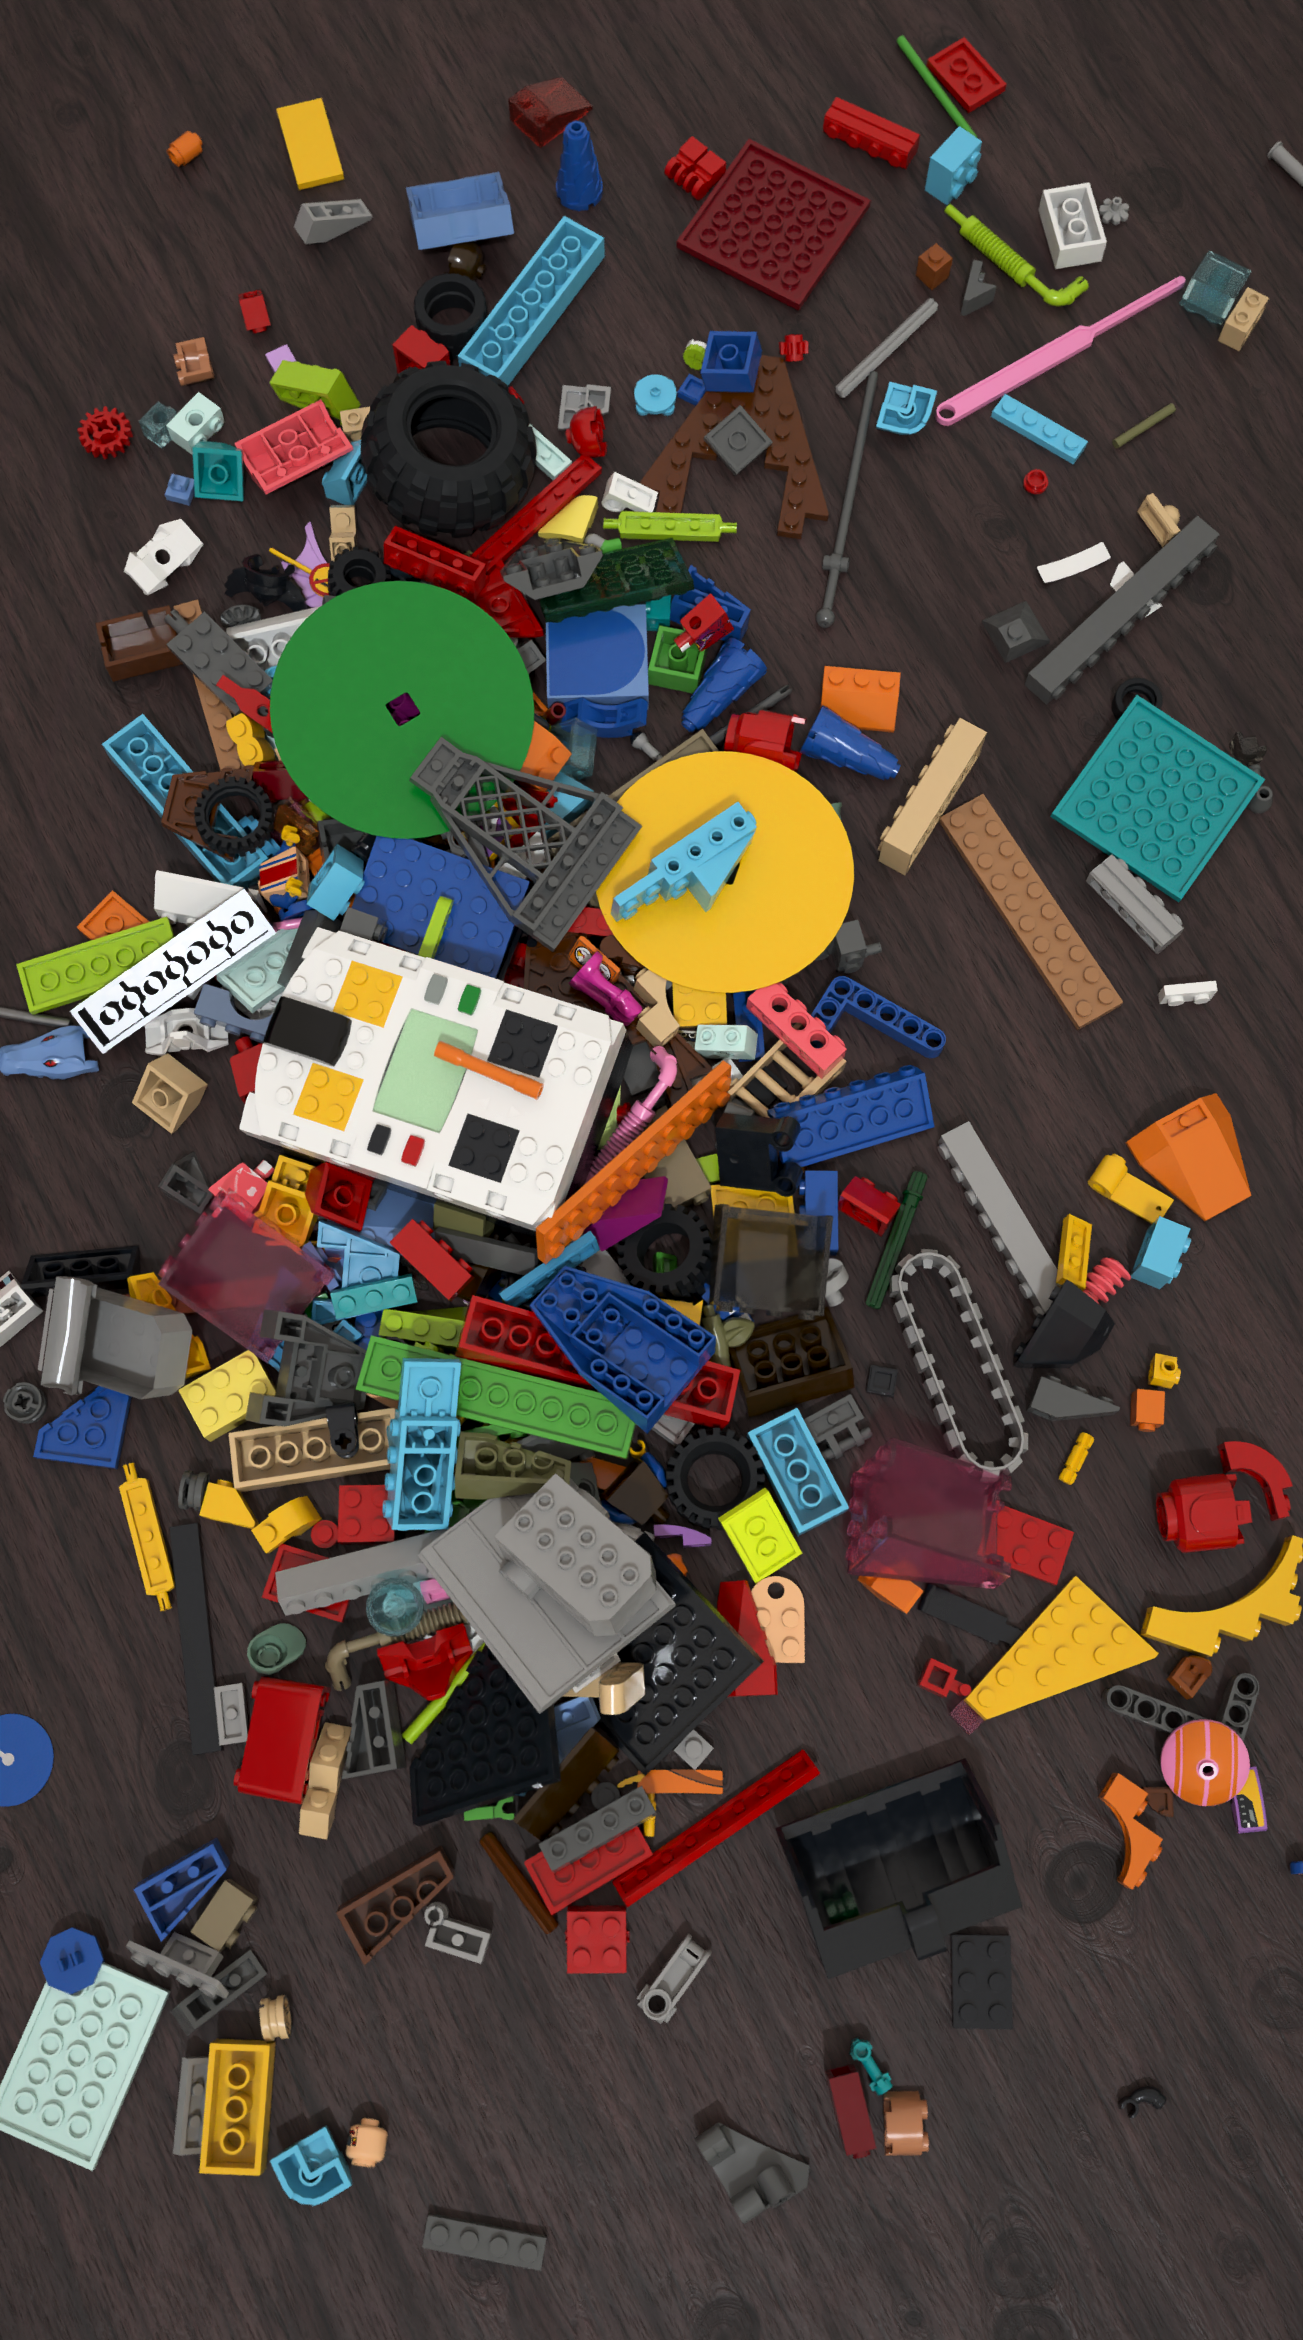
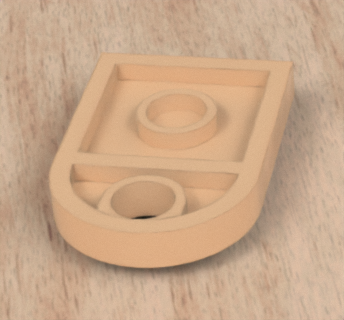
M780 1576L765 1578L754 1586L751 1593L758 1610L757 1618L761 1630L765 1631L768 1639L765 1642L770 1656L774 1657L775 1663H805L803 1595L797 1585L787 1578ZM779 1583L782 1585L784 1594L781 1598L773 1599L769 1596L768 1587L770 1584Z

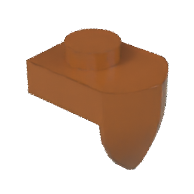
M1197 1655L1184 1657L1166 1680L1186 1700L1191 1699L1211 1675V1661Z

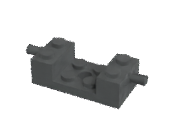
M854 920L842 923L834 939L815 961L823 960L832 954L837 973L843 971L845 973H853L862 967L864 958H867L869 955L882 953L880 942L866 945L859 921ZM788 978L781 981L780 983H782L784 986H787Z

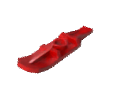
M222 675L216 686L235 699L241 712L273 734L270 718V700L257 690L241 688L232 680ZM260 707L267 708L268 714L266 716L258 714Z

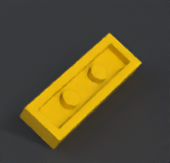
M1068 1214L1063 1219L1056 1283L1062 1285L1068 1280L1083 1291L1086 1289L1092 1224L1071 1214Z

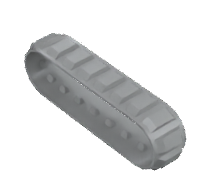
M921 1249L916 1256L908 1254L895 1268L898 1275H892L890 1279L889 1297L895 1298L893 1311L898 1323L903 1322L905 1325L902 1334L908 1348H914L916 1354L912 1359L918 1374L924 1373L926 1380L923 1383V1387L928 1399H934L936 1406L933 1412L938 1425L944 1424L947 1432L943 1437L948 1450H954L958 1458L955 1463L966 1474L968 1472L977 1474L978 1480L995 1481L999 1478V1473L1002 1472L1008 1476L1023 1462L1020 1454L1028 1450V1433L1023 1432L1021 1425L1025 1421L1019 1406H1013L1011 1398L1014 1396L1009 1381H1003L1000 1373L1004 1370L998 1354H992L990 1349L993 1345L988 1329H982L980 1321L983 1317L977 1303L972 1304L970 1300L972 1290L967 1278L961 1277L959 1273L960 1266L950 1255L945 1257L938 1254V1250ZM923 1265V1269L936 1267L939 1269L940 1275L943 1278L947 1277L953 1287L950 1289L953 1298L957 1297L963 1312L960 1315L963 1323L967 1322L973 1337L970 1342L973 1348L978 1349L983 1365L980 1366L983 1374H988L994 1389L991 1391L993 1399H998L1004 1416L1001 1417L1004 1426L1008 1425L1013 1438H1009V1447L1014 1448L1013 1455L1011 1457L1005 1454L1000 1459L1004 1466L994 1467L992 1461H984V1466L976 1462L977 1457L974 1453L968 1454L963 1445V1441L966 1440L963 1431L958 1432L952 1417L955 1414L953 1405L948 1406L942 1392L945 1385L943 1380L937 1379L932 1367L935 1360L932 1354H927L923 1344L924 1332L922 1329H917L911 1314L915 1311L912 1303L907 1304L903 1292L908 1291V1283L901 1281L902 1275L906 1273L911 1277L917 1271L914 1266Z

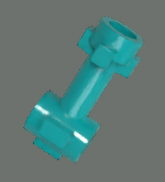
M856 2037L852 2040L849 2053L854 2060L861 2061L872 2079L869 2083L870 2088L880 2096L892 2088L891 2077L888 2072L881 2073L871 2056V2049L873 2047L870 2042Z

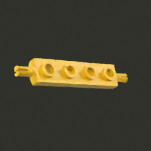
M129 1463L128 1465H123L127 1482L123 1483L119 1489L146 1594L157 1596L160 1612L166 1611V1609L172 1608L168 1592L176 1587L149 1480L138 1478L135 1463Z

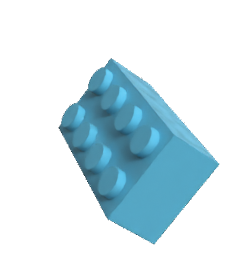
M798 1408L747 1433V1439L751 1447L754 1446L757 1450V1456L759 1460H762L764 1466L763 1471L797 1537L847 1512L849 1506Z

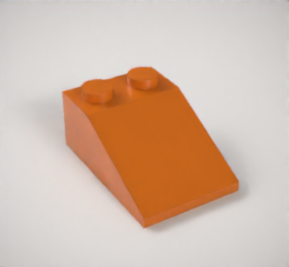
M534 721L531 744L520 772L553 781L572 753L557 737ZM515 780L520 786L543 791L547 790V788Z

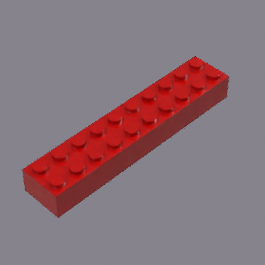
M472 1295L467 1307L455 1357L599 1392L579 1375L534 1312ZM707 1361L663 1415L710 1428H720L722 1431L730 1422L740 1370Z

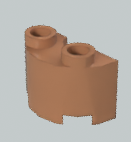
M204 337L176 343L178 354H174L177 369H181V371H177L181 386L208 381L214 378Z
M918 2091L885 2092L883 2094L885 2155H922V2151L929 2150L928 2133L923 2132L922 2119H927L928 2117L927 2101L920 2100Z

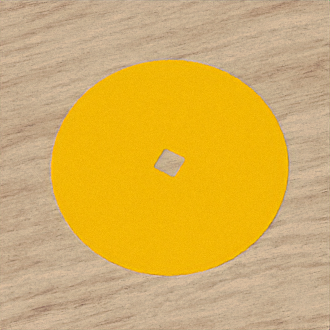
M723 751L697 753L667 762L650 771L635 782L617 801L623 807L621 811L642 825V828L597 889L596 895L605 921L615 938L636 961L651 972L678 985L700 991L715 993L752 991L781 982L811 964L827 948L842 926L850 905L854 883V862L849 839L832 805L809 781L793 770L769 759L746 753ZM736 802H739L746 812L749 811L754 816L757 828L751 844L739 861L740 866L732 885L725 884L709 911L705 912L689 889L686 888V893L676 900L672 897L665 901L659 893V898L648 906L643 904L637 908L638 912L628 920L622 918L616 922L612 917L613 898L647 876L651 860Z

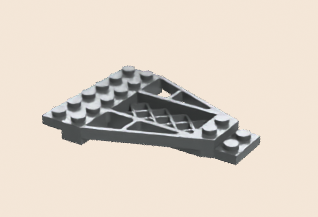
M440 737L409 780L431 796V803L508 920L552 952L642 828V825L621 811L623 809L621 805L603 792L600 794L484 762L477 756L463 753L442 737ZM507 778L547 788L551 791L543 802L540 803ZM492 782L496 794L482 795L480 783ZM475 785L477 796L466 797ZM556 791L586 799L593 803L576 828L545 806ZM514 798L517 810L504 811L502 799ZM497 800L499 812L485 814L483 801ZM478 802L480 815L467 816L465 803ZM459 806L461 809V814L456 811ZM536 814L539 826L526 827L524 815ZM519 816L521 828L507 830L505 817ZM500 818L502 831L489 832L486 819ZM482 820L483 830L471 821ZM459 829H462L499 856L500 861L490 874L487 873ZM558 830L561 842L548 843L545 831ZM540 831L543 844L529 846L527 833ZM522 834L524 846L511 848L508 835ZM504 836L505 846L493 837ZM561 847L551 861L549 849ZM544 850L546 862L533 864L530 851ZM525 852L527 862L515 853ZM504 863L510 864L534 882V886L517 910L510 908L492 880ZM546 868L543 874L537 869Z

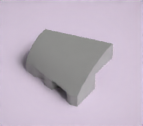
M588 384L587 387L563 385L558 430L563 431L570 428V421L573 415L587 407L597 406V409L600 408L602 415L608 414L611 387Z

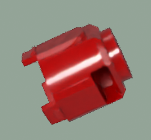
M759 710V713L745 712L741 715L732 714L727 729L724 752H739L763 757L777 762L794 772H798L802 753L790 749L795 723L806 724L807 718H802L797 714L788 715L767 710Z
M1222 1473L1175 1479L1170 1483L1167 1492L1158 1493L1156 1496V1515L1162 1539L1164 1541H1174L1176 1548L1182 1553L1235 1548L1237 1544H1243L1244 1537L1238 1525L1252 1523L1250 1501L1235 1500L1233 1489L1237 1481L1236 1474L1225 1475Z

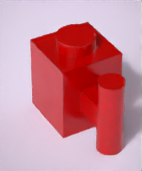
M927 1659L916 1686L941 1698L947 1697L949 1691L960 1697L971 1693V1687L968 1684H963L954 1679L958 1670L935 1659Z

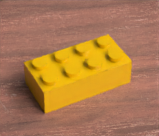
M216 2039L210 2043L199 2173L260 2176L266 2170L276 2041Z

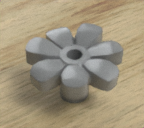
M1115 197L1113 200L1107 198L1103 201V205L1100 206L1099 214L1103 215L1102 221L1105 224L1112 220L1113 225H1118L1120 221L1125 222L1128 219L1129 205L1127 203L1121 204L1122 199L1120 197Z

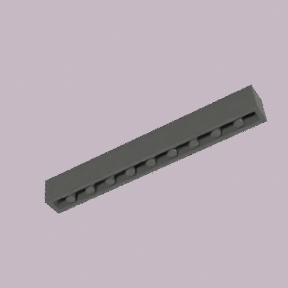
M1196 516L1030 671L1025 686L1046 705L1053 698L1055 700L1059 699L1070 682L1072 684L1076 683L1083 675V670L1087 666L1089 668L1093 667L1100 659V654L1104 650L1106 652L1110 651L1121 634L1123 636L1127 635L1137 619L1143 620L1150 612V607L1154 603L1160 604L1167 596V591L1171 587L1173 589L1177 588L1187 572L1193 573L1200 565V560L1204 556L1208 558L1214 553L1220 534L1199 516Z

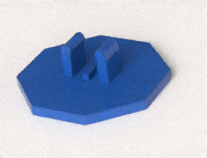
M72 1927L49 1939L40 1965L48 1986L71 1995L95 1983L104 1957L96 1936Z

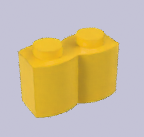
M240 713L226 721L228 734L237 744L238 756L245 766H254L255 762L275 761L274 750L271 744L264 739V728L244 713Z

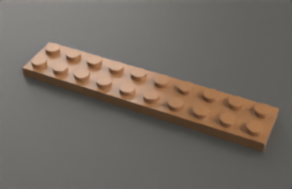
M982 794L941 816L939 823L1076 1029L1079 1030L1122 1006V999L985 795Z

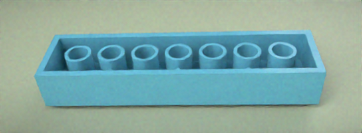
M563 216L458 355L459 366L461 367V363L476 366L479 373L485 376L495 375L505 384L509 385L604 259V237Z
M143 714L102 743L109 758L162 818L172 775L192 773L193 771ZM220 803L214 832L238 838L248 835ZM174 833L216 882L239 887L247 886L249 888L250 883L260 880L259 866L267 861L268 857L259 847H256V852L253 854L249 851L245 852L246 856L244 857L236 854L235 862H230Z

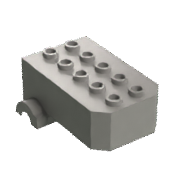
M56 1276L55 1288H49L38 1370L43 1372L41 1385L48 1388L63 1389L66 1391L64 1393L68 1395L81 1394L83 1381L138 1399L172 1395L185 1383L192 1328L184 1313L98 1288L96 1284L85 1279Z
M556 1473L494 1536L504 1558L508 1561L499 1570V1573L510 1580L529 1600L542 1588L594 1636L616 1635L656 1593V1571L651 1555L608 1519L610 1517L608 1511L592 1495L582 1488L575 1491Z

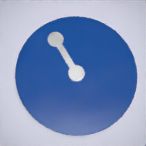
M20 1714L0 1715V1806L2 1807L19 1805L34 1797L46 1784L53 1766V1747L47 1732L38 1722Z

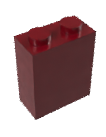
M854 2064L825 2070L840 2140L846 2155H852L853 2159L869 2156L871 2154L870 2150L876 2149V2144L857 2069Z

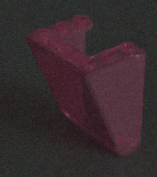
M229 1187L226 1192L220 1190L214 1197L209 1207L211 1209L210 1213L208 1214L204 1211L197 1219L195 1225L198 1228L191 1236L187 1233L180 1241L178 1247L181 1250L176 1257L170 1255L163 1263L158 1273L161 1277L158 1285L268 1363L276 1353L275 1349L283 1340L259 1337L264 1309L302 1315L315 1296L319 1295L322 1291L323 1286H327L335 1276V1271Z
M893 1437L883 1446H880L878 1451L870 1459H867L857 1472L853 1473L850 1480L852 1498L849 1503L851 1520L847 1529L849 1547L845 1556L848 1562V1574L996 1589L1011 1576V1563L1005 1562L1003 1556L997 1555V1513L1004 1508V1502L1000 1501L999 1493L1002 1490L1010 1491L1012 1489V1477L999 1473V1476L974 1464Z

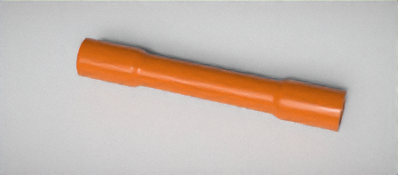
M440 1041L435 1048L434 1057L456 1066H462L512 1087L515 1091L536 1100L539 1099L543 1091L544 1084L474 1057L445 1042Z

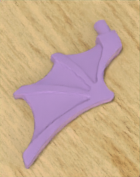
M309 522L305 526V547L295 561L313 570L317 565L327 562L319 550L312 523ZM284 561L281 562L284 570L288 565H292ZM295 566L292 577L303 589L302 593L307 599L305 601L306 605L311 608L322 606L323 597L318 596L310 587V574Z

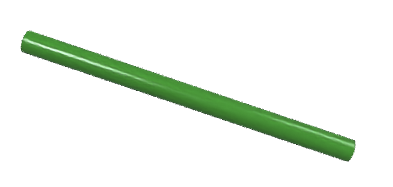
M900 36L896 41L955 124L978 138L906 38Z

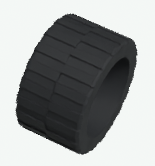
M457 273L436 275L423 283L414 298V314L417 329L425 331L430 339L437 344H443L449 351L450 359L458 358L460 352L488 317L486 298L482 288L478 286V283L465 275L462 276ZM447 308H461L471 313L468 319L456 325H442L432 320L438 312Z

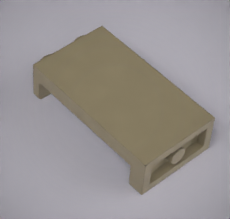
M664 1106L654 1111L656 1115L650 1123H647L648 1126L644 1127V1129L646 1130L650 1125H652L659 1117H661L668 1110V1108ZM685 1139L677 1145L675 1151L670 1156H665L661 1159L651 1173L647 1172L643 1176L644 1179L662 1176L668 1179L664 1204H672L675 1210H677L678 1205L687 1207L694 1203L695 1206L706 1202L711 1194V1186Z

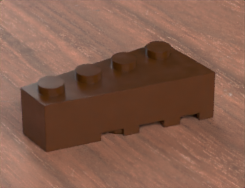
M442 1846L437 1847L338 1907L336 1914L364 1966L454 1878L455 1870Z

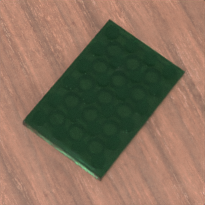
M673 538L602 553L601 560L583 588L538 599L545 622L558 623L565 618L574 616L584 617L589 613L597 611L607 612L615 607L624 605L634 606L641 601H656L664 596L673 594L683 595L687 591L694 590V582Z

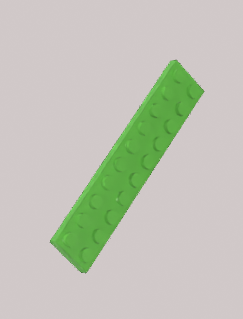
M372 1335L370 1337L356 1386L358 1391L399 1401L402 1358L459 1359L461 1361L456 1416L623 1459L628 1458L636 1424L599 1392Z

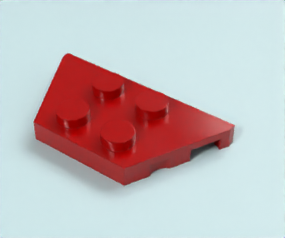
M502 559L497 561L493 572L489 576L486 575L485 585L476 600L471 602L489 614L510 638L544 636L542 627L522 593L502 579L500 571L504 567Z

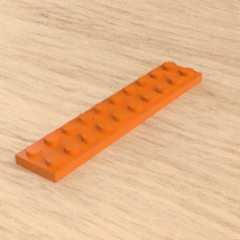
M724 1060L563 1203L554 1212L552 1218L548 1217L536 1228L537 1255L539 1260L547 1264L551 1259L558 1258L565 1247L572 1240H578L583 1234L584 1229L591 1223H596L609 1206H615L628 1189H634L647 1172L651 1173L657 1167L661 1159L665 1156H670L683 1139H689L694 1130L701 1123H706L716 1109L724 1107L728 1103L730 1094L727 1092L730 1090L731 1065Z

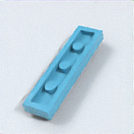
M1007 394L1002 397L992 411V418L1073 465L1087 446L1088 441Z

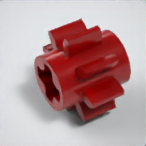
M803 334L785 335V342H779V354L785 355V361H802L803 354L809 353L808 341H803Z

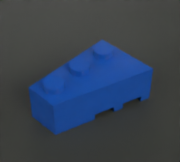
M217 1838L138 1882L134 1888L161 1942L229 1867L230 1861Z

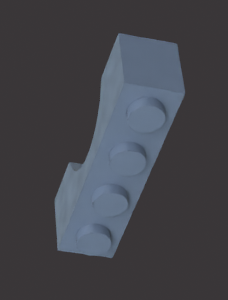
M207 984L203 985L194 1010V1014L200 1019L199 1023L211 1028H215V1025L223 1026L228 1033L239 1036L242 1032L249 1034L250 1039L260 1043H265L266 1040L275 1042V1046L281 1036L289 1013V1009L279 1006L273 1014L259 1020L244 1018L237 1013L234 997L229 991Z

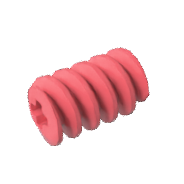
M1103 1257L1100 1265H1095L1092 1269L1093 1272L1087 1273L1086 1289L1083 1292L1098 1304L1099 1299L1107 1303L1109 1299L1105 1293L1108 1292L1114 1296L1116 1290L1113 1285L1122 1288L1124 1284L1120 1278L1122 1277L1129 1281L1131 1275L1117 1260L1111 1257Z

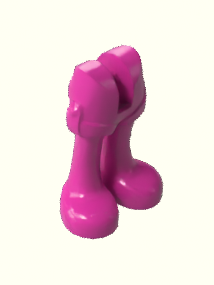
M597 951L568 984L573 989L582 991L605 1008L604 1012L615 1021L623 1023L624 1026H629L634 1018L642 1012L643 1008L628 990H621L604 978L599 970L603 956Z

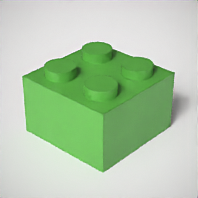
M659 625L648 669V684L694 693L700 685L708 648L700 652L695 644H693L682 653L673 640L685 630Z

